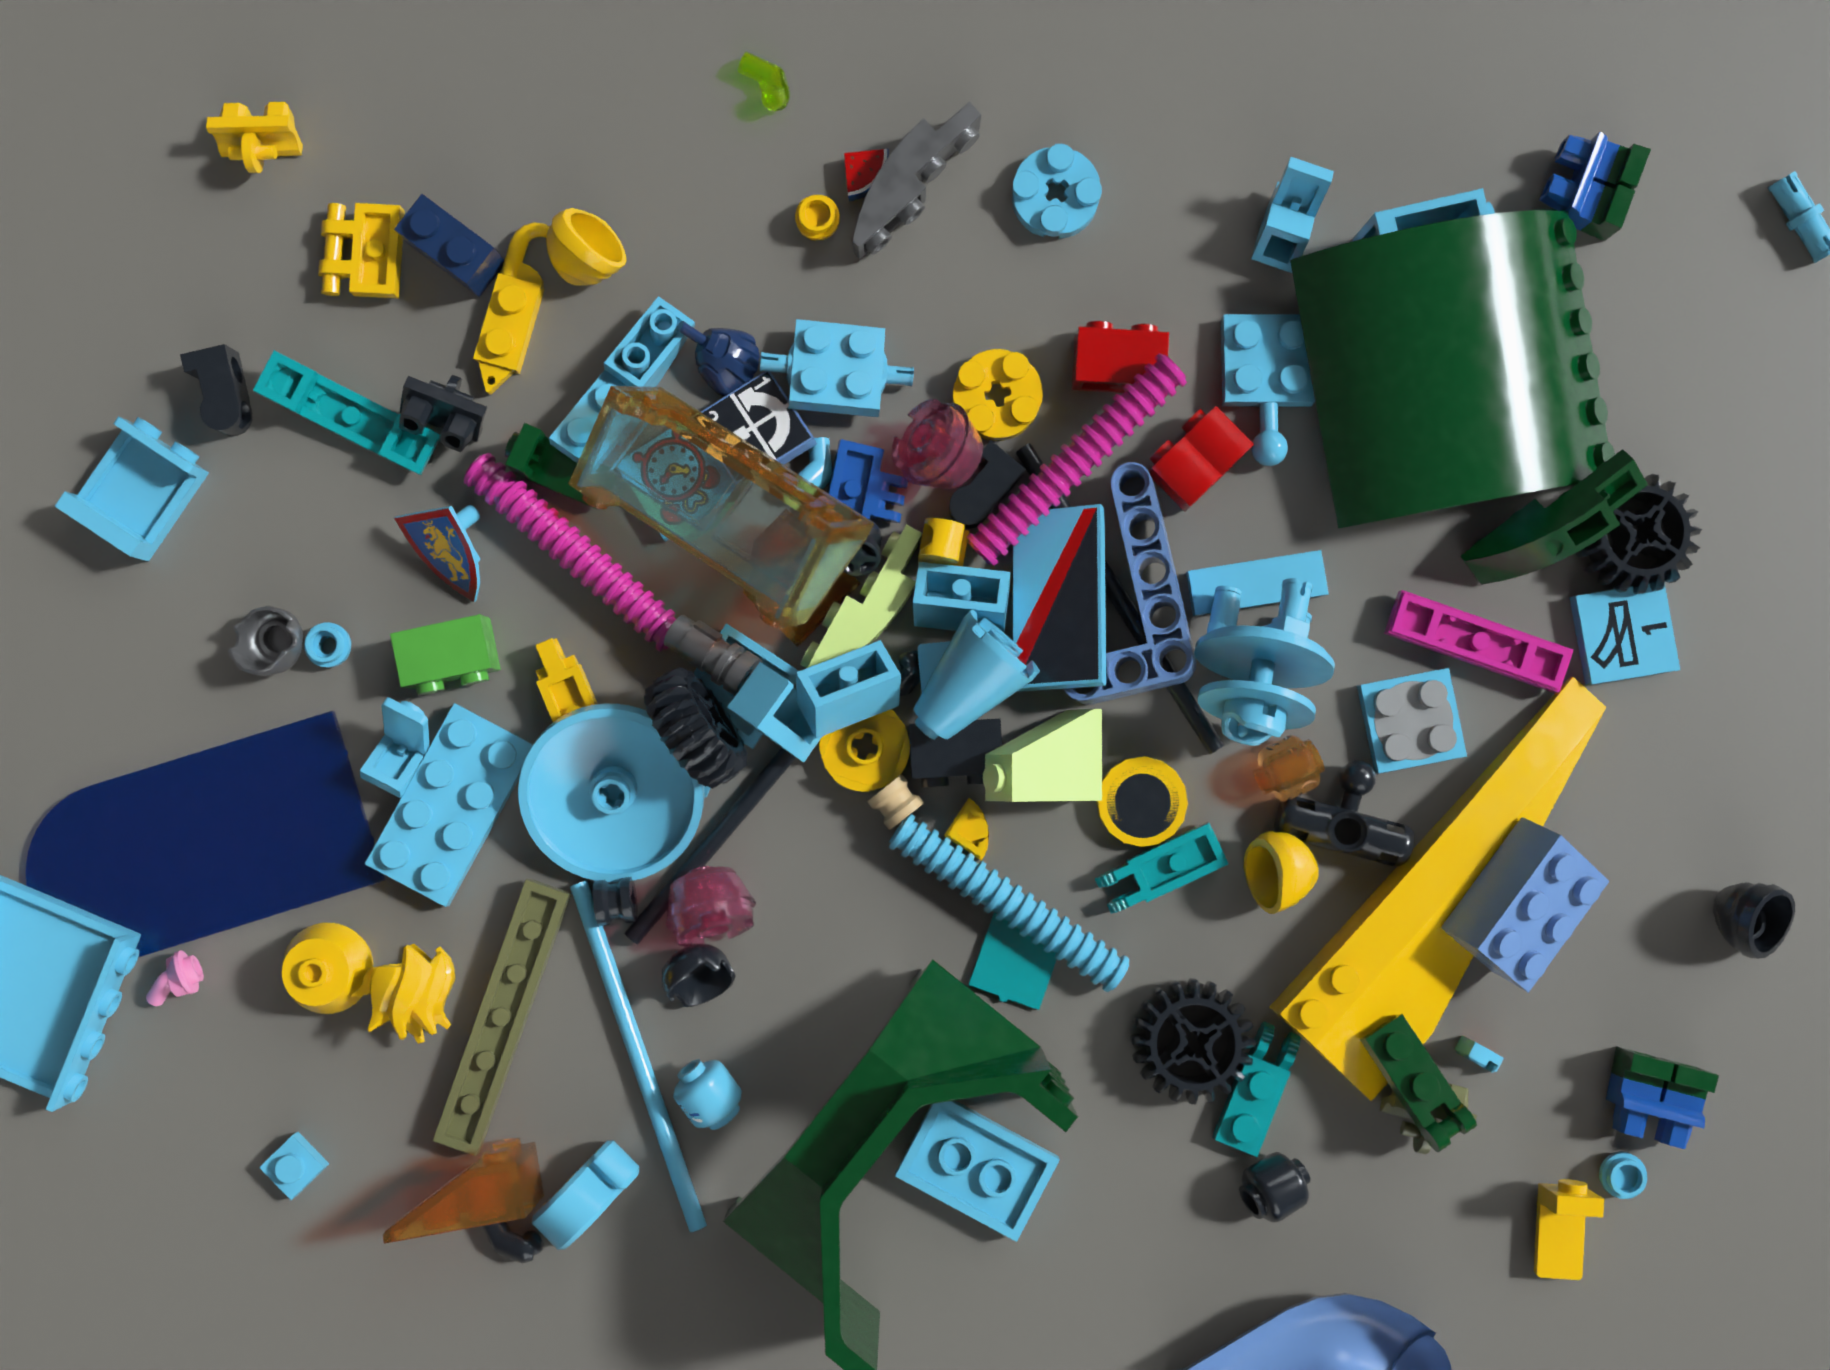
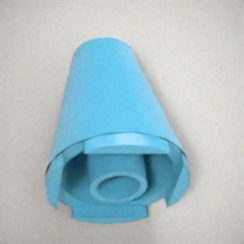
M973 610L969 611L962 619L913 708L918 716L914 721L916 726L933 740L938 736L948 740L1033 681L1040 672L1032 660L1026 666L1017 658L1023 650L992 622L984 617L977 623V613Z

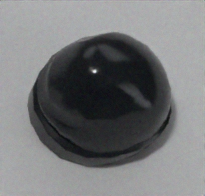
M1745 882L1722 889L1714 900L1713 914L1720 933L1734 949L1749 958H1766L1777 950L1789 932L1795 915V901L1792 894L1775 884L1767 885Z

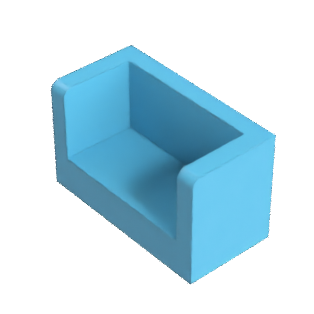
M759 662L727 707L803 763L822 738H815L798 707L797 692L793 688V684L761 662Z

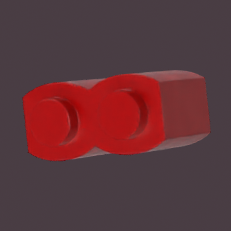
M1217 406L1207 414L1202 409L1198 410L1182 426V429L1187 434L1174 445L1170 440H1167L1149 458L1155 464L1149 471L1151 478L1184 512L1204 495L1254 445Z

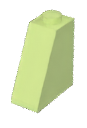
M1102 709L1066 710L985 754V769L983 772L985 801H1102Z

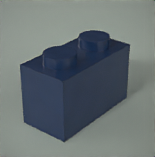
M423 194L419 196L394 229L412 248L478 297L482 295L502 269L504 259L492 245Z

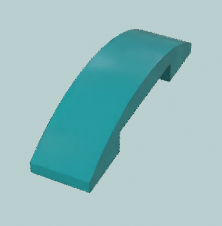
M273 350L253 389L254 392L418 475H421L441 437L440 434L426 427L423 433L418 435L401 430L399 428L401 414H397L275 350Z

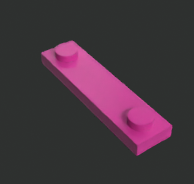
M1404 590L1397 593L1384 632L1386 635L1552 693L1560 692L1574 651L1565 646Z

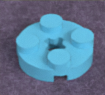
M1062 143L1055 144L1050 148L1040 149L1029 155L1017 169L1012 185L1013 210L1018 220L1027 230L1042 237L1048 235L1051 237L1069 238L1084 230L1094 218L1102 194L1100 178L1093 164L1083 154L1072 150L1068 145ZM1054 183L1065 186L1064 196L1066 200L1060 202L1057 198L1051 201L1046 199L1045 196L1049 191L1047 185Z

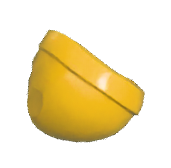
M569 208L560 211L552 218L546 238L548 257L557 273L569 284L588 286L601 283L604 279H608L612 274L617 273L625 265L627 258L621 241L612 228L598 216L583 210Z
M1267 831L1260 834L1249 844L1244 855V873L1248 887L1258 905L1269 914H1275L1296 905L1310 892L1319 877L1318 864L1310 849L1297 837L1285 832Z

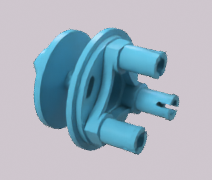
M1296 578L1283 580L1278 617H1275L1272 623L1265 626H1237L1242 596L1241 590L1232 586L1222 585L1216 587L1207 634L1197 640L1194 654L1204 667L1233 680L1216 681L1202 686L1198 694V704L1209 714L1222 719V733L1230 740L1245 745L1259 746L1272 736L1280 737L1285 730L1302 728L1314 721L1315 705L1303 695L1286 689L1320 685L1330 680L1334 674L1335 662L1323 647L1308 639L1310 623L1312 621V615L1308 613L1310 593L1313 588L1311 583L1306 581L1302 585V580Z

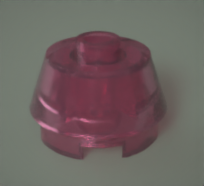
M929 399L920 403L909 412L908 416L913 420L906 428L902 439L897 436L894 437L892 444L893 463L902 470L905 479L914 485L940 489L957 488L965 483L977 469L983 453L982 439L967 413L960 405L956 403H941L937 399Z
M698 867L671 884L666 927L672 930L678 945L684 947L705 944L704 938L716 937L727 933L728 939H731L754 926L752 918H754L753 908L756 905V901L734 869L730 867Z

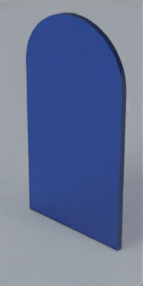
M329 711L80 789L60 801L45 816L32 838L26 861V886L140 933L141 937L136 947L139 950V957L385 881L384 874L365 864L375 846L374 837L370 831L335 711Z

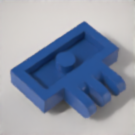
M843 439L838 441L820 529L837 533L838 528L845 521L854 518L867 520L874 518L892 523H900L902 514L893 510H886L885 505L888 503L904 506L905 496L888 492L889 486L906 489L909 479L880 471L884 449Z

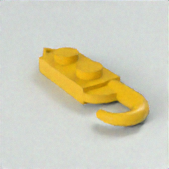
M534 222L526 224L514 233L507 249L501 273L497 275L473 357L479 363L485 390L489 395H492L514 373L520 374L545 291L544 281L540 274L531 266L524 264L523 260L528 244L532 239L536 237L547 238L550 226L544 223ZM495 378V383L490 385V379Z

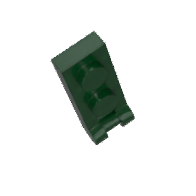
M1403 1014L1395 1015L1360 1039L1425 1140L1436 1152H1440L1451 1144L1450 1138L1457 1133L1466 1134L1477 1126L1474 1116L1461 1103ZM1441 1105L1448 1117L1437 1123L1430 1112Z

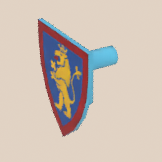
M467 505L456 514L452 506L396 516L394 520L423 562L453 590L475 602L480 587L478 562L481 559L474 549L466 529L480 519L479 511L474 506Z

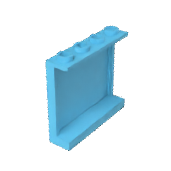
M0 875V1078L50 1098L45 1110L53 1112L71 1102L77 1101L87 1086L88 1076L85 1075L90 1060L97 1056L104 1044L105 1034L102 1031L107 1018L114 1014L121 1002L122 992L119 989L124 976L131 972L138 960L139 950L136 947L141 934Z

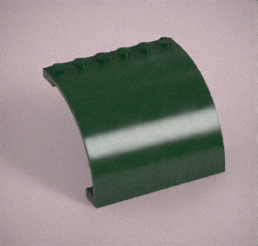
M1514 211L1448 220L1356 240L1290 260L1338 529L1578 484L1595 471L1600 464L1608 461L1615 455L1613 446L1608 442L1605 425L1608 418V410L1605 401L1600 396L1597 379L1600 375V364L1597 356L1593 353L1590 339L1592 318L1589 311L1585 308L1582 293L1585 281L1584 273L1581 266L1577 263L1574 243L1576 242L1577 232L1574 222L1569 218L1568 211Z

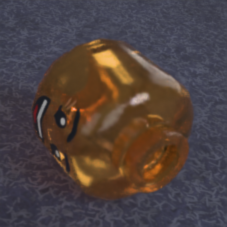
M1290 735L1259 751L1257 755L1259 768L1253 770V775L1264 795L1272 792L1277 799L1284 802L1317 788L1320 784V774L1325 771V767L1320 754L1311 740L1303 741L1295 735Z

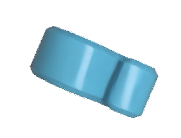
M607 1140L532 1215V1224L557 1250H565L592 1225L612 1201L638 1176L639 1165L614 1140Z

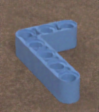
M1126 462L1113 472L1111 490L1147 644L1106 653V686H1095L1087 694H1079L1075 688L1064 689L1072 699L1084 705L1101 703L1181 684L1194 675L1197 667L1156 486L1148 469L1136 462ZM1138 477L1145 481L1144 489L1140 494L1127 496L1122 493L1123 485L1128 479ZM1142 520L1154 522L1155 530L1149 538L1138 540L1132 537V530L1138 522ZM1152 563H1159L1165 566L1166 573L1164 578L1155 584L1144 582L1142 580L1144 569ZM1169 606L1175 609L1176 618L1170 626L1158 628L1153 625L1152 617L1158 608ZM1172 650H1180L1186 654L1185 666L1176 673L1165 671L1162 665L1164 656ZM1127 661H1137L1141 665L1140 677L1132 683L1120 682L1118 677L1120 666Z

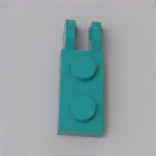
M1206 822L1125 860L1126 864L1097 876L1095 881L1099 888L1109 887L1132 874L1139 889L1113 898L1107 904L1110 913L1113 914L1143 900L1145 902L1152 901L1229 863L1210 823Z
M1265 1021L1259 1027L1254 1038L1256 1041L1255 1047L1250 1048L1249 1053L1245 1052V1054L1253 1059L1252 1065L1240 1064L1238 1070L1245 1078L1242 1082L1234 1079L1231 1087L1232 1091L1228 1094L1212 1136L1216 1141L1255 1157H1258L1291 1072L1289 1069L1294 1063L1301 1042L1299 1035L1289 1032L1282 1042L1275 1064L1262 1059L1273 1040L1275 1028L1274 1025Z

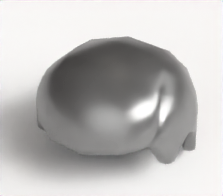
M269 605L253 609L244 617L241 623L234 626L236 643L228 652L239 670L260 676L283 673L292 667L300 656L303 642L302 627L297 618L289 611Z

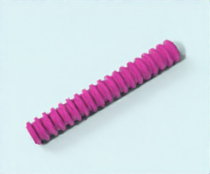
M1160 353L1156 355V363L1154 365L1148 363L1144 367L1146 372L1143 375L1138 373L1134 376L1135 383L1132 386L1126 384L1123 387L1125 392L1121 396L1119 394L1113 396L1114 403L1111 406L1105 404L1102 407L1104 412L1100 416L1097 414L1092 416L1093 423L1090 426L1084 424L1081 427L1083 432L1079 436L1076 434L1071 436L1073 442L1069 446L1063 444L1060 447L1062 452L1058 456L1053 454L1050 457L1052 462L1048 466L1042 464L1039 467L1041 472L1037 476L1032 474L1029 477L1031 482L1027 486L1021 484L1018 487L1020 492L1016 496L1011 494L1008 497L1010 502L1006 506L1001 503L998 506L1000 511L995 516L991 513L987 517L990 521L985 526L980 523L977 526L979 531L975 535L970 533L967 536L970 546L988 564L991 563L995 566L998 563L996 558L1000 554L1005 556L1008 553L1006 548L1010 544L1016 546L1019 543L1017 538L1021 534L1024 536L1029 534L1027 528L1031 524L1037 526L1040 523L1038 518L1042 514L1045 517L1050 514L1048 508L1052 505L1057 507L1060 504L1058 499L1062 495L1068 497L1071 494L1069 488L1073 485L1078 487L1081 484L1079 479L1083 475L1089 477L1092 474L1090 468L1094 465L1099 467L1102 464L1100 459L1104 455L1110 457L1113 454L1111 449L1115 445L1120 447L1123 444L1122 438L1125 435L1131 437L1134 434L1132 429L1136 425L1141 427L1144 424L1143 418L1146 415L1152 417L1155 414L1154 408L1157 405L1162 407L1166 403L1164 398L1167 395L1173 397L1176 394L1175 388L1178 385L1181 387L1186 385L1185 374L1168 356Z
M491 453L479 456L469 466L464 475V484L468 487L475 486L474 492L479 496L485 495V502L489 505L496 504L495 510L499 514L506 513V520L511 524L517 522V529L520 532L527 531V538L532 542L539 541L538 547L542 551L548 549L549 557L553 560L559 559V566L563 569L570 568V575L573 578L580 577L581 584L585 588L591 586V593L594 596L601 595L603 597L602 603L606 606L612 604L614 606L613 612L616 615L622 613L624 615L623 621L627 624L634 623V630L637 633L644 632L646 634V641L649 643L652 641L656 642L655 648L659 652L668 649L664 645V639L667 631L676 620L674 617L676 613L672 609L666 611L664 609L665 603L662 600L655 601L653 599L654 594L650 590L646 592L642 590L644 585L641 582L637 581L634 583L632 581L633 575L629 572L623 574L621 572L622 566L619 563L612 564V557L607 553L601 555V548L598 545L591 546V539L586 535L579 536L580 530L576 526L570 528L568 519L565 517L559 518V512L555 508L548 509V502L543 498L538 500V494L533 489L527 491V484L522 480L516 481V475L512 471L505 472L506 466L501 462L495 463V456Z

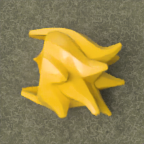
M416 944L406 945L403 950L402 963L368 968L361 987L351 995L352 997L371 995L372 1016L367 1029L368 1032L390 1021L400 1040L406 1038L407 1030L419 1044L425 1042L423 1029L431 1035L437 1033V1024L448 1030L451 1024L444 1013V1006L456 978L452 959L441 946L435 949L436 955L431 959Z

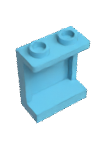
M118 416L113 424L122 430L78 495L65 491L55 507L130 557L150 561L209 472L196 464L200 456L176 441L170 447L158 439L162 431L149 422L137 417L133 423Z

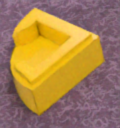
M968 798L944 836L982 861L988 848V824L979 806Z

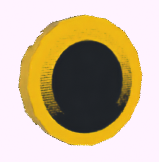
M1142 756L1124 759L1106 773L1102 779V801H1096L1098 816L1110 834L1123 843L1145 847L1160 844L1175 834L1184 821L1188 801L1185 785L1173 768L1162 760Z

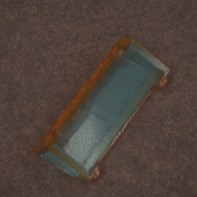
M610 387L569 481V485L583 494L582 499L589 505L603 510L608 509L609 506L622 507L757 597L755 607L760 612V619L778 629L805 624L866 541L874 525V522L662 387Z

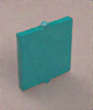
M994 912L968 985L998 995L1002 1002H1006L1009 999L1039 1010L1057 960L1055 958L1056 953L1052 950L1048 953L1043 951V944L1039 942L1037 945L1031 943V936L1027 934L1025 937L1019 935V928L1015 926L1013 929L1007 927V920L1004 918L1001 921L995 919L996 913Z

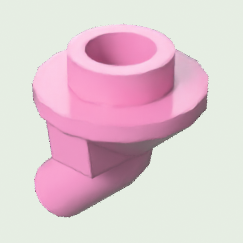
M182 950L175 952L173 956L167 958L166 971L162 972L146 995L147 1002L153 1006H160L164 1003L170 992L176 997L198 992L199 982L204 978L198 959L194 955L188 957Z

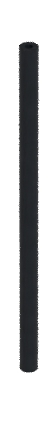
M1031 443L1015 452L1030 476L1032 474L1037 476L1041 472L1039 467L1044 463ZM1064 495L1058 499L1060 504L1057 507L1054 505L1050 506L1051 509L1071 507ZM1105 560V593L1139 645L1147 644L1141 614ZM1165 655L1162 661L1163 669L1170 673H1176L1177 670L1168 656ZM1183 682L1166 687L1209 755L1222 748L1224 743L1186 684Z
M783 748L778 751L637 917V921L633 922L624 934L632 942L638 945L794 762L795 756Z

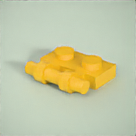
M328 203L327 219L322 220L321 236L325 237L324 259L319 260L318 275L322 277L321 293L328 296H339L341 280L350 278L349 292L354 296L399 299L403 238L394 229L405 216V210L400 205L355 203L353 221L345 220V205ZM353 239L351 260H342L344 240Z

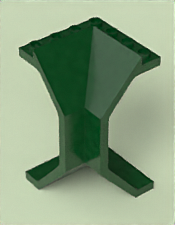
M932 959L924 971L920 969L910 981L908 993L862 1058L790 1148L743 1198L738 1197L727 1210L723 1222L823 1303L825 1355L843 1370H877L880 1311L840 1279V1208L845 1199L911 1116L925 1105L1011 1092L1024 1098L1064 1132H1067L1078 1118L1071 1103L1074 1097L1069 1093L1070 1089L1064 1084L1066 1081L1061 1077L1062 1073L1046 1059L1041 1046Z

